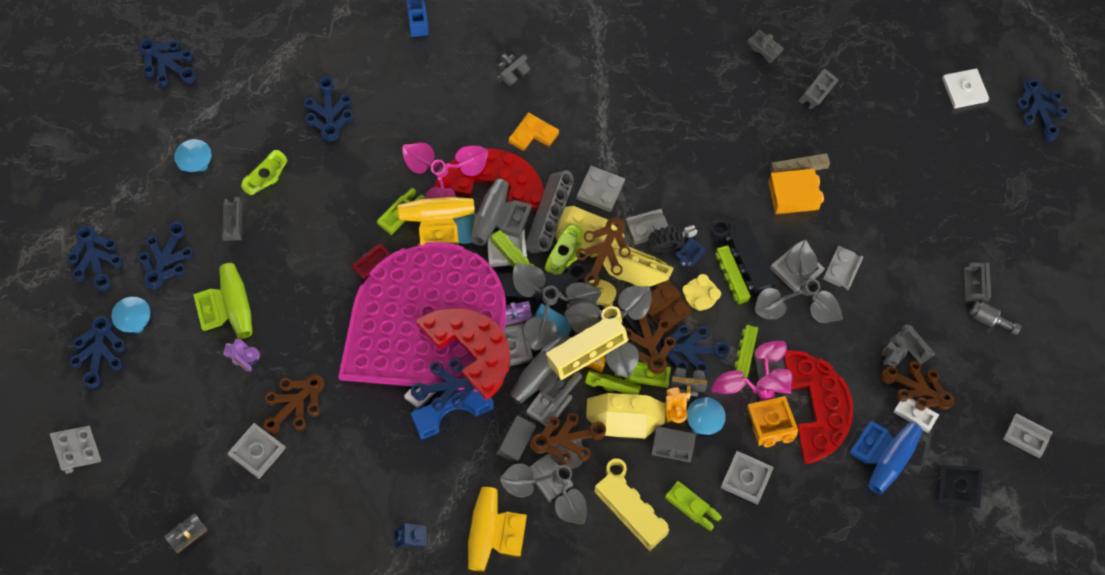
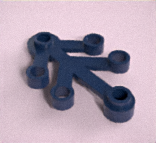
M144 39L138 47L140 54L144 56L145 60L143 68L145 76L152 77L155 75V69L152 66V56L157 59V82L162 87L169 83L166 75V66L179 74L184 83L190 84L194 82L196 75L191 67L182 68L172 61L183 59L185 62H190L193 59V54L188 49L178 52L180 47L176 40L155 44L150 39ZM169 49L172 53L162 54L159 51Z
M324 76L319 80V88L324 95L325 109L318 105L313 98H306L304 106L307 110H313L325 118L326 124L316 119L313 113L307 114L305 120L307 125L315 126L321 130L324 140L335 141L340 135L339 129L346 122L353 120V113L351 110H344L342 116L335 123H333V118L344 107L350 106L352 99L349 94H343L339 102L332 108L331 91L334 88L332 78Z
M1029 78L1023 84L1025 93L1018 100L1016 106L1019 110H1025L1029 105L1028 100L1032 96L1034 104L1030 111L1025 114L1022 121L1025 125H1032L1035 115L1039 111L1045 126L1042 133L1043 138L1047 141H1054L1059 135V130L1057 126L1052 124L1047 110L1056 114L1060 119L1066 118L1069 110L1067 107H1057L1041 98L1042 95L1049 98L1052 103L1057 104L1063 97L1059 91L1051 92L1043 88L1037 79Z
M181 222L170 224L169 232L171 236L162 253L158 247L159 241L155 236H149L146 239V243L157 261L154 270L150 264L151 258L147 252H142L138 255V260L146 271L144 284L149 289H157L163 284L165 279L175 275L181 277L186 273L183 264L178 263L174 268L162 272L165 266L182 259L191 260L194 257V253L189 247H185L182 251L171 255L178 238L183 237L185 234V228ZM152 240H155L154 244H149ZM186 252H191L188 256L184 255ZM183 268L181 272H177V269ZM152 279H157L156 282L151 283Z
M82 226L76 234L78 242L72 252L67 255V260L71 265H77L80 262L79 254L84 246H86L87 252L78 267L73 270L72 275L76 281L84 280L86 276L85 270L91 261L96 275L93 283L99 291H105L110 287L111 281L103 273L99 259L111 263L114 268L121 267L123 261L119 255H111L96 249L93 242L105 246L108 252L115 251L117 244L113 239H106L96 235L92 227ZM116 259L119 260L118 263H113L114 260H116ZM77 273H82L81 276L76 277ZM102 282H106L105 285L100 286Z
M103 316L95 318L92 322V329L73 340L75 349L83 350L78 355L70 358V364L73 368H81L83 361L92 355L90 371L83 376L84 384L90 389L98 387L101 383V378L98 375L101 354L108 360L112 370L117 371L122 368L121 360L115 357L104 345V336L111 341L112 347L116 352L124 351L125 343L115 336L111 331V321ZM103 324L105 325L104 328L99 329V327H100L101 325H103ZM95 337V342L85 349L86 342ZM78 342H83L81 346H76ZM117 344H122L120 348H116ZM75 360H79L78 364H73ZM114 362H119L117 366H113ZM92 379H96L95 383L90 384Z
M686 325L679 326L678 330L670 337H673L676 342L680 338H686L689 335V327ZM701 326L683 344H676L674 349L669 351L667 357L676 365V368L684 365L687 372L688 363L681 361L674 352L682 353L696 367V370H699L698 367L703 366L705 368L704 373L706 374L708 370L707 364L701 362L695 354L715 355L719 359H725L730 353V346L726 342H719L715 347L694 345L700 339H706L708 336V328ZM684 329L687 331V333L683 334L680 332V330ZM703 330L706 334L701 335L699 331ZM661 338L656 346L658 355L661 352L660 347L664 346L666 338ZM671 341L666 342L669 346L673 345ZM718 350H724L725 353L720 354Z
M453 358L449 361L451 370L462 374L461 370L466 367L462 365L460 360ZM433 362L429 367L432 374L443 378L446 382L429 385L416 383L411 388V395L416 400L421 401L427 397L428 393L446 390L440 398H435L431 403L434 410L440 412L445 408V404L450 398L455 408H461L464 405V401L476 389L466 378L457 379L444 370L439 362ZM439 366L438 370L433 371L435 367ZM460 387H465L460 395H454ZM457 399H461L459 403L455 404ZM441 402V405L436 407V404Z

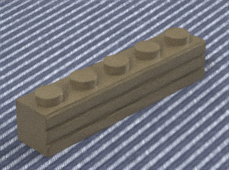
M826 153L771 163L770 170L771 173L814 168L815 170L828 169L830 161Z

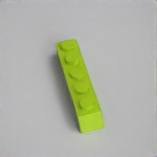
M499 230L491 235V242L513 268L516 263L533 265L529 263L526 256L522 255L521 250L515 247L514 242L508 239L506 233Z
M729 246L717 248L715 257L720 262V269L724 271L725 280H728V287L733 292L734 301H737L738 304L748 302L750 294Z
M746 325V328L742 330L743 340L740 339L739 343L741 349L737 352L738 361L734 365L736 371L743 372V378L748 377L758 327Z

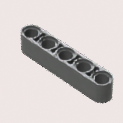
M568 170L553 173L549 177L526 241V248L532 254L548 251L552 245L574 181L572 173Z

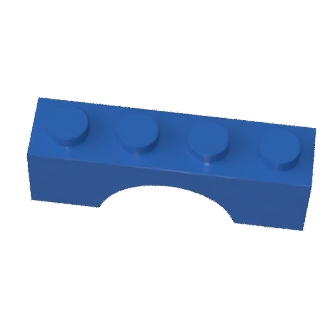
M406 0L411 37L429 35L424 0Z
M457 390V391L454 393V395H456V394H459V395H460V393H461L462 391ZM473 391L464 401V405L461 408H455L450 398L445 404V408L440 412L435 411L431 404L426 407L419 406L410 413L411 420L422 440L439 433L440 421L446 413L455 409H463L471 412L476 417L494 409L492 398L490 397L488 400H485L479 392ZM457 399L455 404L459 403L461 399ZM441 402L437 403L436 407H439Z

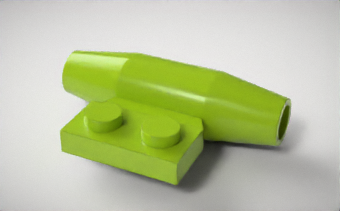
M226 263L219 267L221 290L211 288L193 294L201 328L203 331L222 326L229 319L237 338H247L252 335V321L245 287L233 263Z

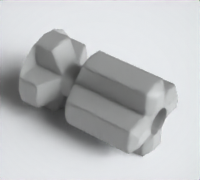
M695 226L685 227L684 232H682L683 237L690 238L697 234Z

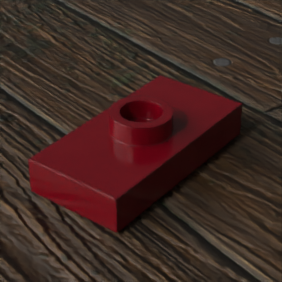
M379 243L351 265V267L365 281L370 276L369 273L382 260L390 256L391 253Z

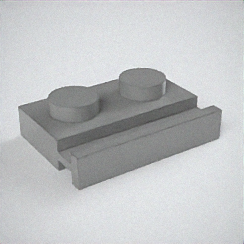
M662 209L626 218V224L628 225L634 245L649 241L648 236L651 232L668 226Z
M838 246L823 279L849 290L864 256L860 257L856 253Z
M539 393L527 409L526 414L547 426L548 419L550 417L558 418L572 400V396L567 394L556 407Z
M1016 413L1003 440L1040 458L1053 432Z
M547 454L530 466L533 472L532 479L552 474L560 466L558 462L552 459L551 454ZM552 478L535 483L548 502L562 494L563 484H556ZM571 480L567 481L566 491L573 487Z

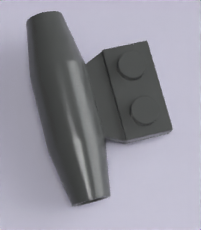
M496 179L485 194L474 219L471 241L476 245H484L495 228L513 237L520 238L532 210V205L515 200L513 202H506L509 184L503 179Z
M559 334L547 344L521 373L509 393L518 403L522 404L539 389L541 395L557 407L582 378L581 374L576 371L561 380L548 363L546 353L566 342L567 339Z

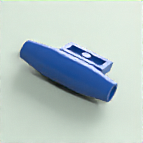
M870 421L850 451L852 456L864 463L876 465L868 487L875 493L882 494L899 476L911 458L923 432L918 424L909 422L893 439L887 429Z

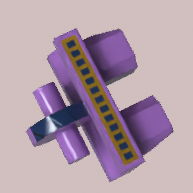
M529 301L517 304L512 302L510 305H507L505 327L526 323L529 319L533 318Z
M235 339L234 344H226L223 353L226 357L232 358V362L235 365H240L245 371H251V364L256 363L260 357V353L255 347H249L241 339Z

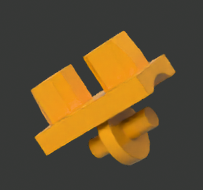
M678 387L667 390L666 422L681 423L687 418L686 393L680 394Z

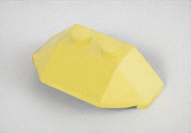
M575 206L565 207L555 233V238L558 241L565 228L569 224H574L583 230L580 248L592 247L605 241L607 235L595 238L594 242L588 243L584 240V233L586 231L593 232L605 227L608 220ZM612 224L611 228L613 230H617V228ZM587 234L586 239L592 240L593 234ZM595 253L593 255H590V257H598V254Z
M612 243V247L618 263L623 267L622 274L616 276L611 272L612 266L608 256H606L603 263L609 275L619 280L630 282L635 286L650 287L669 279L674 269L659 258L630 247V256L623 258L619 255L620 247L617 243ZM622 249L621 254L627 255L628 249ZM615 266L613 270L614 273H619L621 269L619 266Z
M606 393L587 398L586 419L592 424L594 422L603 423L606 426L605 436L645 439L656 431L657 426L660 427L665 424L666 404L645 395Z

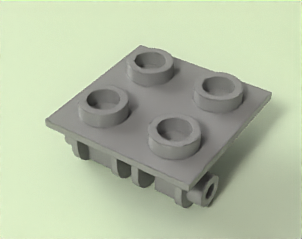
M90 426L49 434L60 469L65 471V473L73 472L74 467L101 462Z

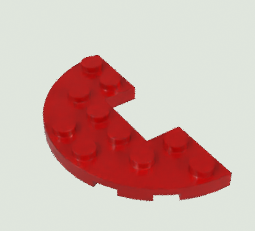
M487 149L488 157L485 167L478 175L467 176L461 171V167H449L447 175L442 177L444 189L451 188L455 194L471 197L475 181L492 185L496 179H503L508 182L510 188L507 202L515 200L530 204L534 211L538 210L544 194L542 182L534 168L521 157L500 149ZM456 158L450 162V164H459ZM437 178L434 187L440 188V183Z
M444 309L429 313L416 320L417 326L439 350L456 339L476 360L461 371L462 375L485 400H488L498 391L503 384L506 373L509 371L511 358L507 338L502 329L492 319L468 309Z
M786 351L783 358L785 368L792 373L791 390L809 388L815 422L797 425L804 464H809L822 460L832 454L846 438L853 419L852 397L844 379L833 370L829 363L821 358L817 359L810 356L806 352Z

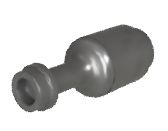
M976 301L970 311V315L974 319L990 327L998 324L1010 330V334L1017 335L1022 327L1018 322L1013 324L1002 318L999 309L983 301Z

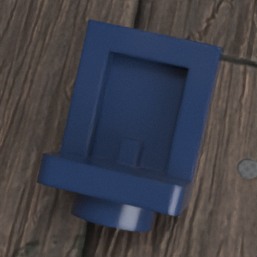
M691 237L675 255L679 257L677 261L684 267L687 265L693 267L707 249Z
M404 523L397 527L393 535L395 548L403 546L426 547L427 526Z

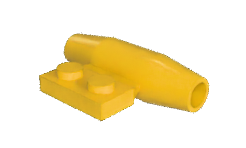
M441 197L419 199L398 205L399 220L421 222L419 227L421 245L428 242H444L459 245L457 224L453 219L475 213L474 200L472 198Z
M481 487L473 511L468 540V569L474 571L485 570L492 548L501 554L521 556L527 515L512 512L498 514L497 489L492 487Z

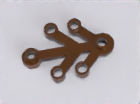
M618 217L610 218L603 228L584 233V240L588 243L594 242L595 238L607 235L604 242L586 249L580 248L576 251V257L579 260H585L588 256L599 252L591 272L587 273L584 277L586 284L594 287L599 285L600 277L598 274L606 256L609 258L612 266L611 272L614 275L619 276L623 272V267L618 263L612 247L614 238H616L620 247L619 255L621 257H629L631 250L627 247L622 235L625 230V224ZM617 223L618 229L613 230L611 228L612 224ZM587 234H593V239L587 240ZM624 248L628 249V254L625 256L621 254ZM580 251L585 252L583 258H580L578 255ZM615 266L620 267L619 273H614L613 269ZM590 276L595 277V281L593 283L588 282V278Z
M647 312L644 317L638 319L644 338L633 333L629 328H625V330L630 334V337H627L628 341H632L649 351L650 356L640 352L636 347L639 360L647 364L651 373L658 375L665 372L667 368L665 358L669 351L674 349L676 340L673 337H667L664 341V347L658 355L656 346L663 334L669 330L670 322L666 319L660 320L658 329L652 337L646 319ZM661 324H666L667 328H662ZM671 341L673 345L669 346L666 342ZM658 363L660 367L656 368L653 364Z
M912 361L908 366V371L913 375L916 382L898 374L897 369L893 366L884 368L881 373L882 381L887 384H893L897 381L914 389L910 391L904 388L900 389L897 393V399L901 402H906L908 399L919 397L915 402V407L920 411L934 406L947 410L955 403L954 397L949 392L943 390L938 381L939 373L936 370H929L926 375V380L932 384L934 390L928 387L920 373L921 365L916 361ZM922 396H928V397H931L932 399L927 400L926 398H924V397H922Z
M313 374L302 381H291L289 378L281 379L279 384L283 391L291 389L303 390L298 394L276 395L275 392H268L265 395V400L269 405H275L276 403L288 404L274 418H268L264 421V431L269 435L277 434L280 430V423L295 408L294 428L298 431L303 430L306 427L304 399L309 395L311 404L307 408L308 413L312 417L318 416L320 413L318 393L324 388V380L321 376ZM313 381L318 382L315 386H312L310 384ZM285 382L289 383V386L283 387L282 385ZM270 396L275 397L273 401L268 400ZM316 407L317 411L311 412V408ZM299 421L303 422L302 426H296V423ZM269 423H275L272 428L268 427Z
M569 413L558 435L550 437L552 431L557 430L560 424L557 417H550L542 434H536L531 438L530 447L536 453L542 454L547 452L557 457L562 465L570 463L571 454L567 451L562 452L553 445L559 444L578 454L579 460L587 461L591 454L590 450L573 443V441L587 438L600 440L605 436L606 426L601 422H594L588 430L569 433L579 420L577 414ZM550 422H555L557 425H551ZM584 452L587 456H583L581 453ZM565 456L568 460H563L562 457Z

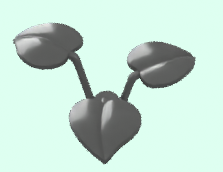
M807 240L797 243L790 250L786 259L789 271L799 273L800 277L806 281L801 283L799 291L782 298L780 292L774 288H767L761 291L757 297L754 309L758 316L768 320L782 317L787 310L783 301L802 293L805 296L812 295L814 302L810 305V313L815 321L829 323L843 319L842 311L836 298L830 292H819L820 283L816 279H811L810 276L804 275L813 273L818 263L817 257Z
M518 263L514 266L513 282L518 293L525 297H532L536 291L543 293L542 300L546 304L543 320L539 317H533L524 326V336L533 350L543 349L556 337V324L552 321H546L549 306L554 305L558 298L566 302L569 301V307L583 302L595 305L601 296V291L590 284L573 283L566 289L568 297L566 298L554 286L542 288L546 278L540 268Z
M631 286L620 293L618 304L621 309L625 310L621 314L622 319L627 313L634 320L646 315L652 298L649 286ZM588 302L575 304L564 314L571 328L578 334L592 327L596 322L599 323L601 321L597 319L600 314L599 308ZM626 342L605 354V359L608 366L615 373L623 377H630L638 363L639 354L634 345Z
M581 440L573 441V443L583 447ZM559 444L553 445L562 452L567 451L571 454V461L568 465L560 464L552 474L532 479L533 472L531 468L519 463L509 467L500 477L503 488L511 495L520 498L527 497L533 493V483L552 478L556 484H563V495L559 496L554 504L557 516L565 522L579 525L585 523L587 506L583 494L577 489H571L566 493L567 481L572 477L571 469L579 467L583 462L579 460L578 454ZM551 455L554 461L559 462L557 457ZM562 457L563 460H568L567 457Z

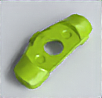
M279 150L271 152L249 176L247 175L243 179L242 189L247 194L253 195L261 189L275 184L287 162L286 156ZM261 169H268L270 175L267 178H262L259 175V171Z
M569 224L565 228L547 259L544 267L546 272L562 274L574 261L576 262L578 259L576 251L580 249L582 245L580 242L583 238V230L580 227ZM563 244L569 247L568 254L564 256L558 253L559 246Z

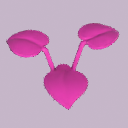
M414 143L403 145V157L407 166L413 172L422 174L426 172L429 166L431 171L438 177L440 188H431L426 193L425 199L456 197L453 189H444L442 177L447 175L448 168L461 167V171L467 176L478 175L485 167L488 150L480 146H466L461 148L455 155L456 161L459 164H445L442 160L433 161L435 154L430 145Z
M771 341L760 345L756 349V358L764 360L765 376L757 382L756 387L748 378H743L744 374L742 371H729L716 379L711 389L712 393L730 394L738 392L744 387V382L752 388L753 393H758L760 401L774 399V392L791 393L792 373L787 369H776L769 374L768 368L769 360L778 361L785 355L787 351L786 343L784 341Z

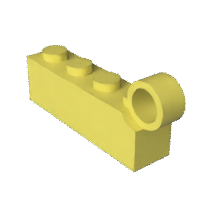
M610 306L605 308L601 313L602 320L599 323L585 329L580 334L546 353L550 367L561 380L628 341L626 330L621 324V312L617 307ZM610 316H616L615 318L607 319Z
M612 459L606 467L607 476L595 486L594 492L650 551L667 536L669 532L668 524L664 519L658 518L654 514V509L640 499L639 493L634 488L630 489L624 478L627 471L625 462L621 459ZM618 465L622 468L623 472L620 475H614L610 472V467Z

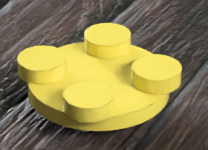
M701 274L698 278L691 280L682 290L687 303L699 311L711 308L721 296V291L717 289L715 284L705 274Z
M600 280L596 288L601 291V296L597 300L596 305H602L604 308L613 306L616 289L611 283Z

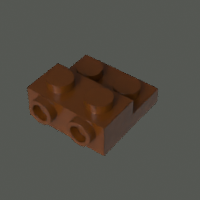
M669 280L655 285L654 291L651 292V305L647 316L657 328L660 320H668L670 322L669 330H671L691 315L692 309L680 297L681 293ZM661 324V327L667 328V325Z

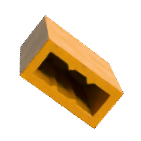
M815 168L771 173L768 183L775 215L819 210L821 203L824 202V195L819 189L820 178L819 175H816Z

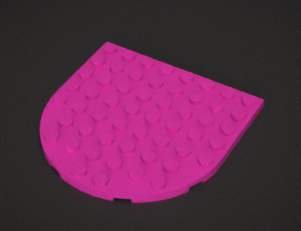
M444 242L418 244V246L406 250L403 248L382 260L369 273L370 276L360 286L356 295L339 379L343 381L413 386L416 383L429 385L446 382L443 378L432 374L429 367L433 362H439L443 369L455 378H465L458 371L454 372L451 370L449 361L457 358L464 367H467L476 360L456 339L439 350L417 326L416 320L439 310L468 309L489 317L504 332L507 305L505 293L496 272L478 254H474L462 246ZM439 366L435 367L433 371L438 370Z

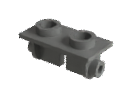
M905 325L902 331L895 335L905 339L906 348H908V351L920 365L935 355L911 325Z

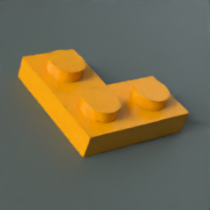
M528 112L510 136L509 143L522 151L527 148L533 138L550 146L559 134V129Z

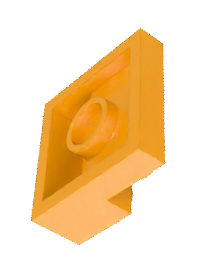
M786 396L747 405V410L753 424L752 430L758 446L771 447L775 445V442L782 440L783 443H789L797 437L798 428Z

